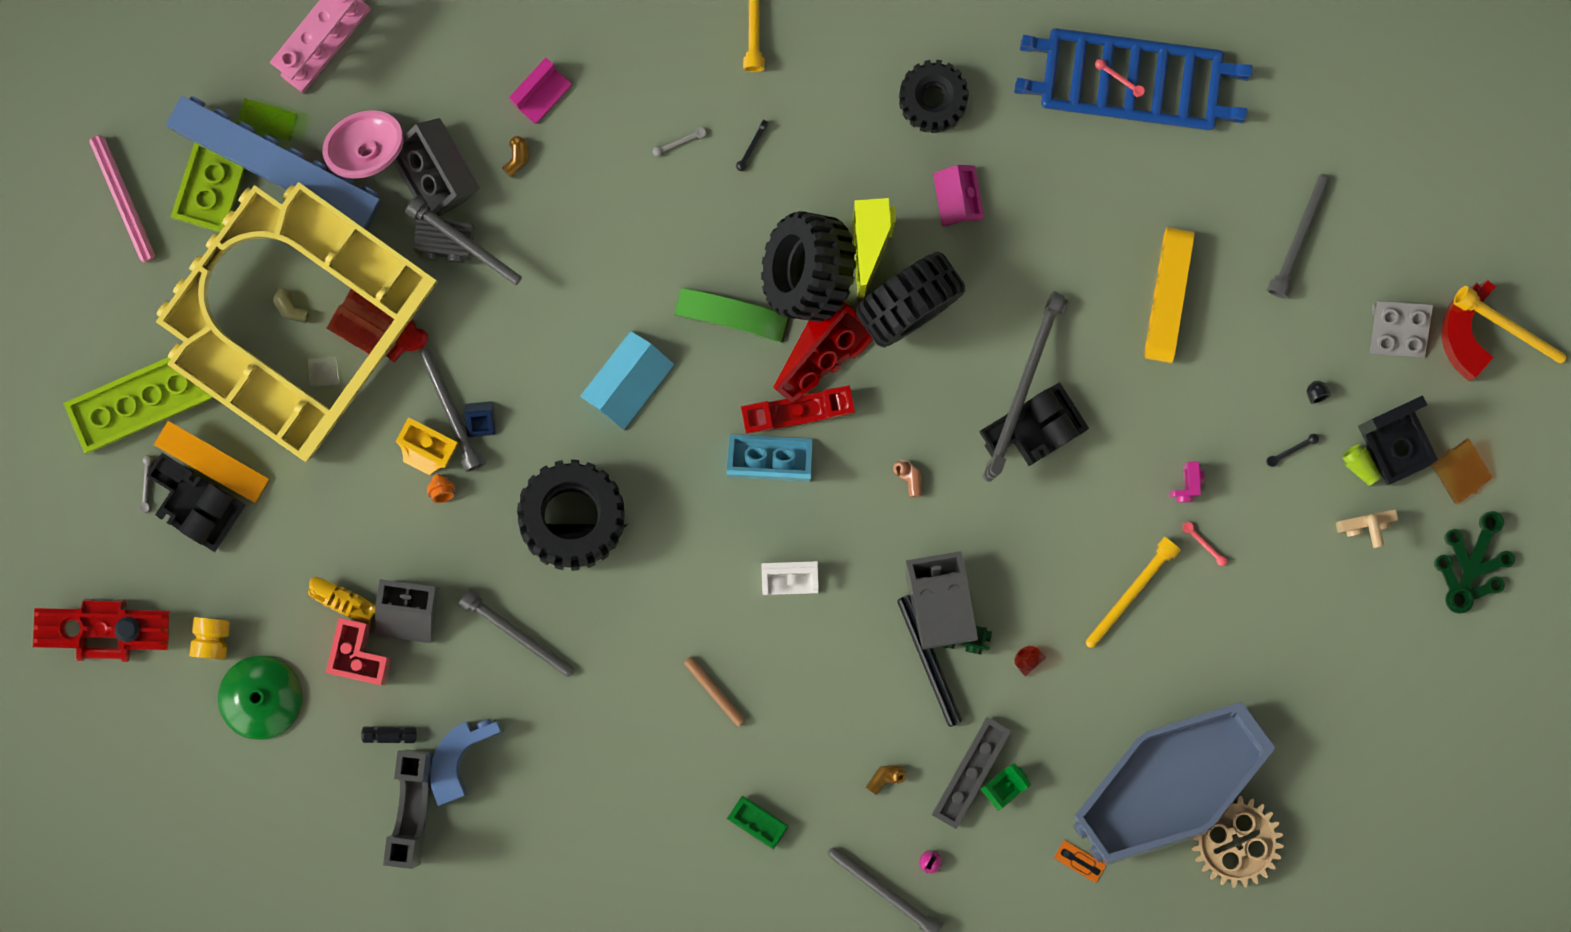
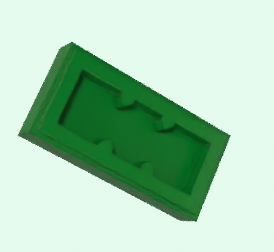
M743 795L727 817V820L773 850L789 827Z

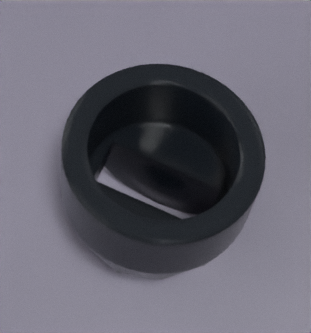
M1313 381L1306 391L1311 404L1319 403L1331 396L1328 386L1322 381Z

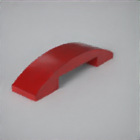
M850 385L803 395L793 403L787 399L741 406L746 434L793 427L855 413Z

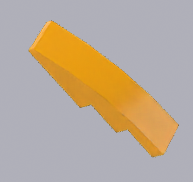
M170 421L166 423L154 443L158 448L254 503L258 501L270 481L269 478Z

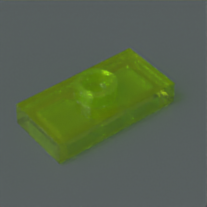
M244 98L236 124L239 125L241 121L253 127L257 132L290 141L298 115L297 113Z

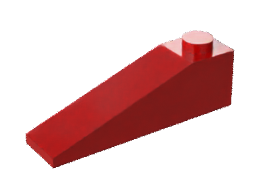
M844 301L842 308L829 319L821 322L808 321L773 386L789 402L793 403L818 385L819 379L829 372L834 374L841 369L839 365L850 357L855 359L862 354L873 341L857 317L856 311Z

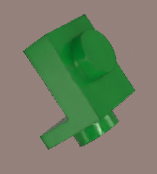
M1013 763L985 784L981 791L999 811L1022 791L1029 788L1031 783L1027 779L1026 773Z

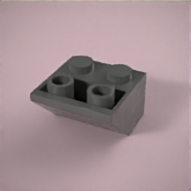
M380 579L375 606V636L432 643L440 588Z

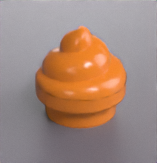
M435 474L427 487L428 496L432 498V501L434 503H445L454 497V483L449 478L443 477L442 474Z

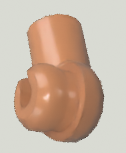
M901 460L896 462L893 466V472L908 483L909 497H922L921 471L909 461Z

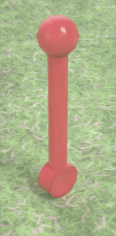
M1098 59L1095 62L1097 69H1103L1133 90L1134 96L1141 97L1144 94L1145 90L1142 86L1132 84L1108 67L1103 59Z
M1191 522L1183 524L1182 530L1185 533H1190L1217 559L1219 566L1227 564V558L1219 555L1194 530Z

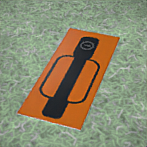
M1065 840L1054 856V859L1095 883L1106 867L1104 863H1098L1094 857Z

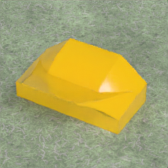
M409 417L395 441L401 447L403 462L428 475H431L439 468H446L459 444Z

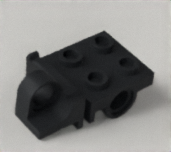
M1059 382L1023 404L1008 447L1015 444L1028 466H1031L1090 428ZM1008 414L979 431L986 442L984 446L991 457L994 454Z
M161 453L147 474V477L169 490L170 493L155 515L162 520L168 514L170 518L166 522L167 524L172 525L193 541L216 552L246 505L199 475L192 481L190 479L194 473L192 470Z

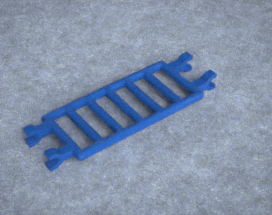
M1059 28L1051 30L1049 39L1036 38L1029 35L1022 36L1020 51L1048 53L1044 82L1017 77L1014 93L1041 95V105L1043 108L1202 130H1213L1216 126V119L1240 124L1246 119L1247 108L1218 106L1222 76L1248 81V78L1251 77L1252 65L1224 63V53L1221 50ZM1060 40L1077 42L1069 101L1053 99ZM1087 44L1104 46L1102 59L1111 69L1115 47L1131 49L1127 80L1135 86H1138L1142 51L1158 53L1151 111L1135 109L1136 96H1134L1133 90L1127 86L1124 108L1107 106L1111 75L1103 69L1100 72L1097 103L1080 102ZM1169 54L1185 56L1178 115L1162 113ZM1196 58L1213 60L1205 119L1189 117Z

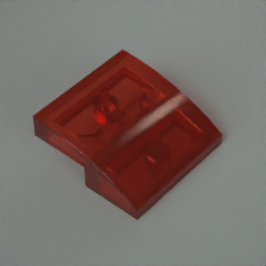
M350 289L343 304L338 306L326 329L370 354L395 319L356 291Z

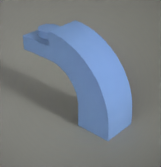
M491 718L475 724L477 730L474 731L469 721L464 722L452 729L442 739L434 753L430 769L431 787L438 806L468 795L460 775L462 756L473 744L503 732L499 721L492 723Z

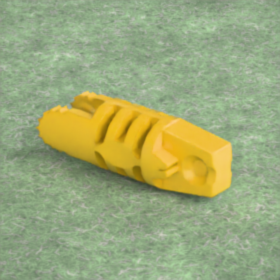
M316 576L310 579L308 595L312 599L322 603L325 607L344 614L348 618L367 624L372 621L375 616L374 604L359 594L340 587L336 583Z

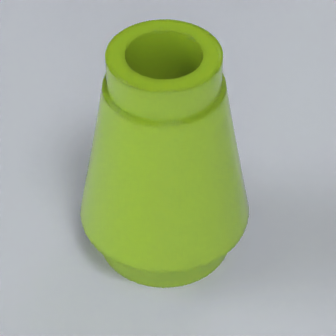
M1356 444L1342 455L1345 461L1344 465L1368 486L1380 479L1381 475L1366 447Z

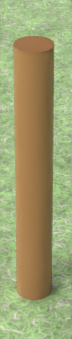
M692 656L683 663L737 727L746 720Z

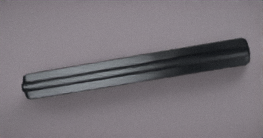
M910 595L901 597L897 600V603L947 725L949 727L958 725L962 722V718L933 648L922 650Z

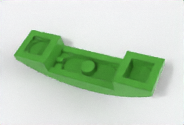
M681 288L674 314L675 316L698 322L704 321L754 334L756 337L780 343L782 342L788 317L778 315L775 311L683 288Z

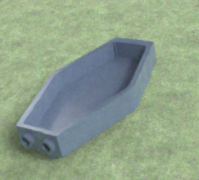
M1243 702L1148 731L1136 739L1075 814L1074 820L1076 823L1073 824V827L1082 839L1086 837L1091 843L1092 847L1089 850L1097 862L1103 861L1106 866L1202 836L1212 829L1272 754L1275 747Z

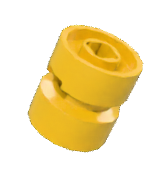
M194 617L192 633L196 636V639L191 641L189 656L226 660L228 644L224 642V639L229 637L231 621Z

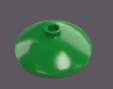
M253 656L236 663L223 677L218 691V706L225 723L237 734L254 740L270 739L289 729L300 713L303 699L301 684L294 671L284 662L269 656ZM255 692L261 695V700L258 703H254L252 700V695Z

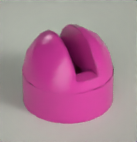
M929 850L920 856L919 864L926 873H936L942 866V859L937 852ZM931 856L937 857L931 869L926 868Z

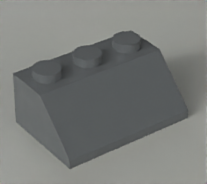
M440 118L418 123L404 135L402 149L393 162L413 197L415 198L419 195L428 202L427 205L431 207L430 211L437 216H441L466 202L480 189Z

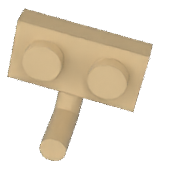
M1395 509L1336 522L1338 533L1346 532L1347 537L1363 534V528L1369 527L1373 548L1382 547L1385 545L1381 530L1391 528L1390 522L1398 520L1397 512Z

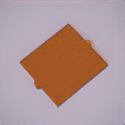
M1468 438L1453 449H1447V453L1431 464L1455 504L1460 503L1472 493L1476 494L1478 488L1493 478Z

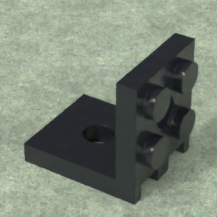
M1423 395L1358 425L1387 486L1439 462L1415 411L1428 405ZM1397 441H1402L1407 445L1408 452L1405 456H1398L1395 453L1394 445Z

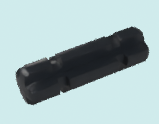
M364 726L361 731V739L363 743H374V740H377V743H401V741H404V743H415L417 730L415 727H404V729H401V727L378 726L377 729H374V726Z

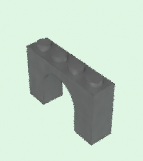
M408 749L398 750L394 779L400 781L399 806L393 833L386 838L383 866L412 869L421 865L431 789L430 769L434 752Z

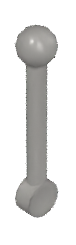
M698 127L695 133L662 147L655 146L652 152L655 156L659 157L664 151L692 139H703L706 136V130L703 127Z
M146 455L143 458L145 465L142 502L138 506L139 511L142 513L149 512L151 508L148 503L150 478L147 477V474L154 459L150 455Z

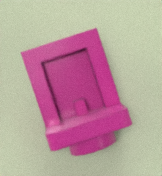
M1187 462L1184 464L1185 490L1169 492V498H1176L1177 503L1194 502L1193 497L1201 495L1200 485H1204L1205 481L1204 469L1199 468V462Z

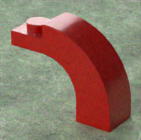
M1489 280L1480 285L1476 282L1471 287V289L1477 292L1481 302L1496 288ZM1453 298L1445 311L1442 321V344L1452 366L1466 380L1471 381L1483 371L1494 357L1483 349L1473 336L1472 318L1475 311L1462 310L1454 305Z

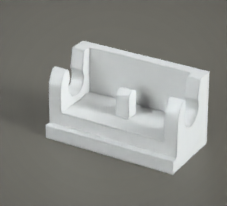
M818 561L761 563L763 595L818 593Z

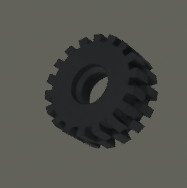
M926 60L923 65L918 63L913 67L912 71L909 70L906 73L900 87L899 106L903 110L902 115L905 120L907 118L910 120L911 126H918L920 131L923 132L927 129L931 130V133H937L938 130L942 129L944 132L951 125L955 126L958 123L960 117L962 118L969 97L967 81L962 79L960 70L957 69L955 71L950 63H947V65L942 64V60H936V63ZM930 87L939 88L944 94L943 103L938 107L926 105L923 101V93L926 89Z

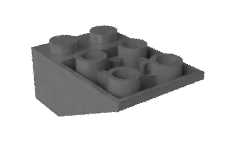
M961 551L906 560V580L922 650L978 640L969 584Z

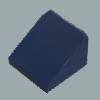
M492 401L468 403L465 405L464 414L468 437L496 434Z

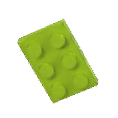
M194 142L170 217L177 221L220 233L225 226L222 224L224 218L234 208L246 169Z

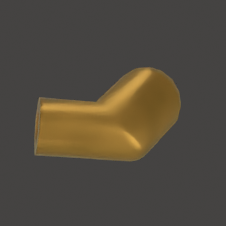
M514 136L510 139L509 146L512 147V159L502 167L510 178L525 166L529 160V145L526 139L520 136Z
M899 765L881 766L865 788L877 795L885 783H903L906 779V772Z

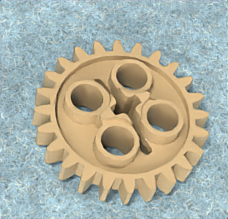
M1239 796L1237 803L1232 802L1212 827V829L1217 826L1224 828L1226 832L1224 841L1220 843L1213 842L1210 837L1211 830L1202 836L1193 838V840L1198 841L1199 845L1191 849L1201 853L1195 861L1205 862L1201 869L1202 872L1209 869L1212 870L1211 880L1218 875L1221 876V885H1224L1227 879H1230L1232 888H1235L1237 881L1241 880L1242 885L1246 888L1250 878L1255 884H1258L1257 875L1261 874L1263 877L1268 878L1265 869L1268 867L1275 870L1276 867L1271 862L1272 859H1281V856L1275 853V849L1284 848V845L1276 843V839L1283 836V833L1274 832V828L1279 825V822L1270 823L1269 819L1273 813L1269 812L1264 815L1262 813L1264 804L1254 808V799L1252 798L1246 805L1243 803V797ZM1240 815H1247L1252 821V825L1247 831H1240L1236 826V820ZM1255 830H1260L1258 836L1243 841L1241 849L1238 850L1237 847L1232 846L1218 854L1214 853L1215 848L1232 842V835L1236 834L1238 837H1243ZM1253 841H1260L1264 846V852L1259 857L1251 856L1248 851V847ZM1229 852L1235 853L1238 857L1237 866L1231 869L1226 868L1222 862L1223 856Z

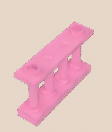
M319 0L272 58L270 64L282 72L280 76L304 94L371 11L370 6L362 0Z

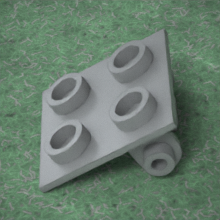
M1377 300V304L1372 307V316L1375 317L1369 354L1425 358L1433 304Z

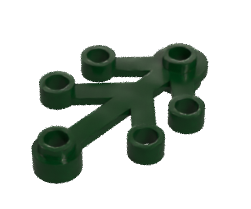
M1496 511L1486 512L1480 517L1479 526L1481 532L1470 558L1463 544L1462 532L1452 529L1445 533L1444 540L1447 545L1452 546L1463 572L1460 584L1452 570L1453 561L1450 556L1440 555L1436 557L1434 567L1442 572L1449 589L1445 596V602L1448 609L1454 613L1462 614L1468 612L1472 608L1475 599L1490 593H1500L1505 587L1503 579L1495 576L1489 578L1486 584L1471 589L1476 577L1499 568L1511 567L1515 562V556L1512 552L1502 551L1497 554L1496 558L1481 563L1492 534L1501 531L1504 526L1502 515ZM1487 518H1491L1494 521L1492 528L1486 526ZM1452 532L1458 536L1456 543L1450 541L1449 536ZM1504 554L1508 555L1510 559L1507 565L1501 561V557ZM1441 558L1446 559L1448 562L1445 569L1439 565ZM1493 580H1497L1499 582V588L1497 590H1493L1491 587V582ZM1458 594L1463 597L1461 605L1455 603V596Z

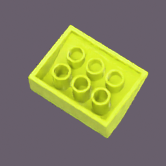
M889 198L854 201L852 228L853 242L856 247V254L854 256L855 261H857L855 270L858 302L865 299L886 249L888 238H892V233L894 232L896 223L895 206H889Z

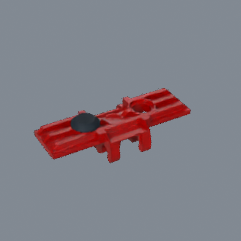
M84 599L81 609L34 608L33 647L76 648L77 661H84L86 658L121 659L122 662H129L131 650H168L170 611L123 610L127 605L125 599H116L115 601ZM75 620L80 625V632L78 635L71 637L66 632V625L70 621ZM87 638H118V648L86 647Z

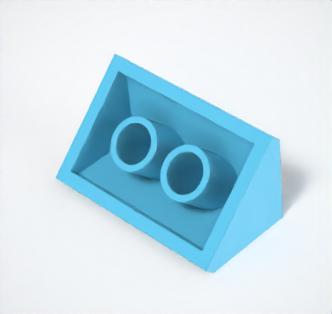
M630 331L580 397L625 430L675 364L651 343Z
M730 434L727 478L810 482L813 439Z

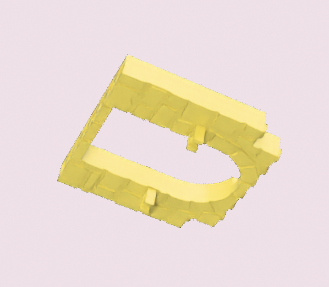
M298 182L296 186L290 185L282 197L285 199L283 204L254 185L252 189L246 188L238 200L241 204L235 212L231 210L222 222L225 226L219 235L214 233L206 244L208 250L203 257L197 256L189 268L192 272L186 280L182 278L173 289L175 296L170 302L165 301L156 313L159 316L156 323L183 341L181 345L177 343L168 354L170 358L168 366L304 462H309L438 281ZM253 239H274L285 242L395 319L331 409L237 344L216 324L208 303L209 281L216 264L231 248Z

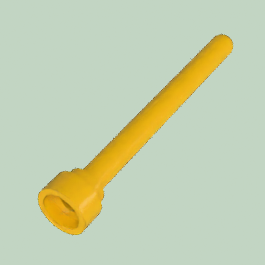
M749 0V51L746 52V56L743 58V70L748 72H761L765 70V58L762 57V52H760V0Z
M1463 286L1455 295L1453 303L1462 310L1468 309L1469 311L1474 310L1558 363L1566 361L1567 356L1563 352L1481 302L1477 292L1470 287Z
M1162 538L1157 544L1159 548L1156 550V556L1087 638V647L1094 648L1164 562H1169L1171 558L1175 559L1181 552L1178 546L1168 538Z

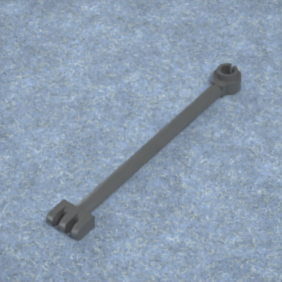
M1053 291L1048 298L1042 323L992 459L987 462L984 470L983 479L986 482H991L1003 470L1006 462L1004 456L1054 319L1057 314L1062 315L1067 307L1068 300L1064 299V295Z

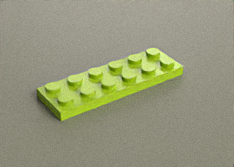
M167 357L63 404L83 452L88 455L215 398L168 366L170 358Z

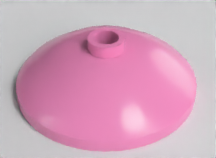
M369 110L352 114L338 122L326 136L323 144V158L329 169L341 177L354 179L375 175L387 168L399 155L404 141L402 128L393 116L382 111Z

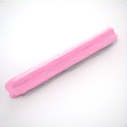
M102 135L90 139V145L137 254L143 263L149 262L156 255L107 141Z

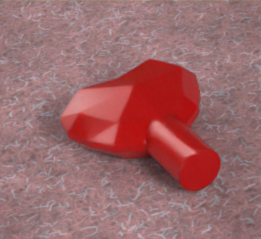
M411 320L395 341L396 345L386 357L395 363L404 351L412 352L425 347L429 341L428 333L423 329L416 328L415 323Z

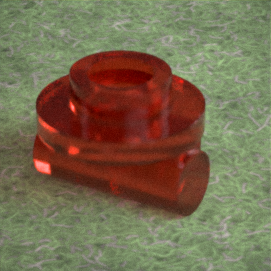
M1026 646L1018 651L1014 663L1018 670L1024 676H1027L1046 658L1037 647Z

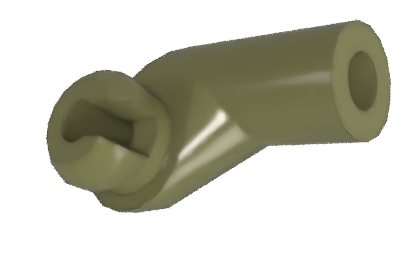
M284 288L279 289L274 295L273 303L281 316L286 319L307 323L309 310L294 307L290 300L291 292Z

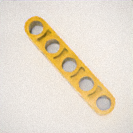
M1171 227L1165 228L1144 359L1172 363L1174 360L1194 241V231Z

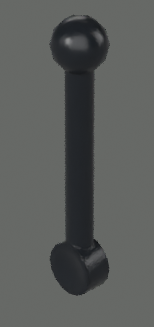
M763 119L742 160L736 163L738 171L746 169V162L763 131L766 129L768 121Z
M1310 434L1307 440L1277 456H1269L1266 460L1267 465L1274 467L1278 461L1307 445L1317 444L1319 441L1318 435Z

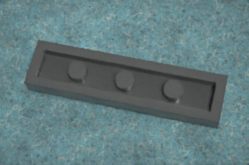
M988 717L985 718L931 815L957 829L1009 737L1011 730Z

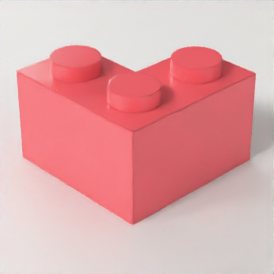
M338 618L326 673L377 685H386L392 658L365 652L371 628L370 624Z

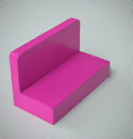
M545 57L510 95L509 99L512 105L530 121L537 124L571 87V83Z
M955 165L933 174L942 226H949L962 221L977 222L984 219L975 165Z

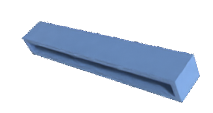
M181 95L165 124L170 130L285 190L290 185L296 186L299 182L365 230L369 228L381 205L380 199L377 198V192L366 186L359 189L352 185L353 180L351 178L339 175L336 177L327 172L329 167L316 160L313 163L304 160V154L296 149L289 147L287 151L279 147L280 142L273 137L265 134L262 138L254 134L255 129L241 121L237 125L229 121L231 116L217 108L212 112L205 108L206 103L192 95L189 99Z

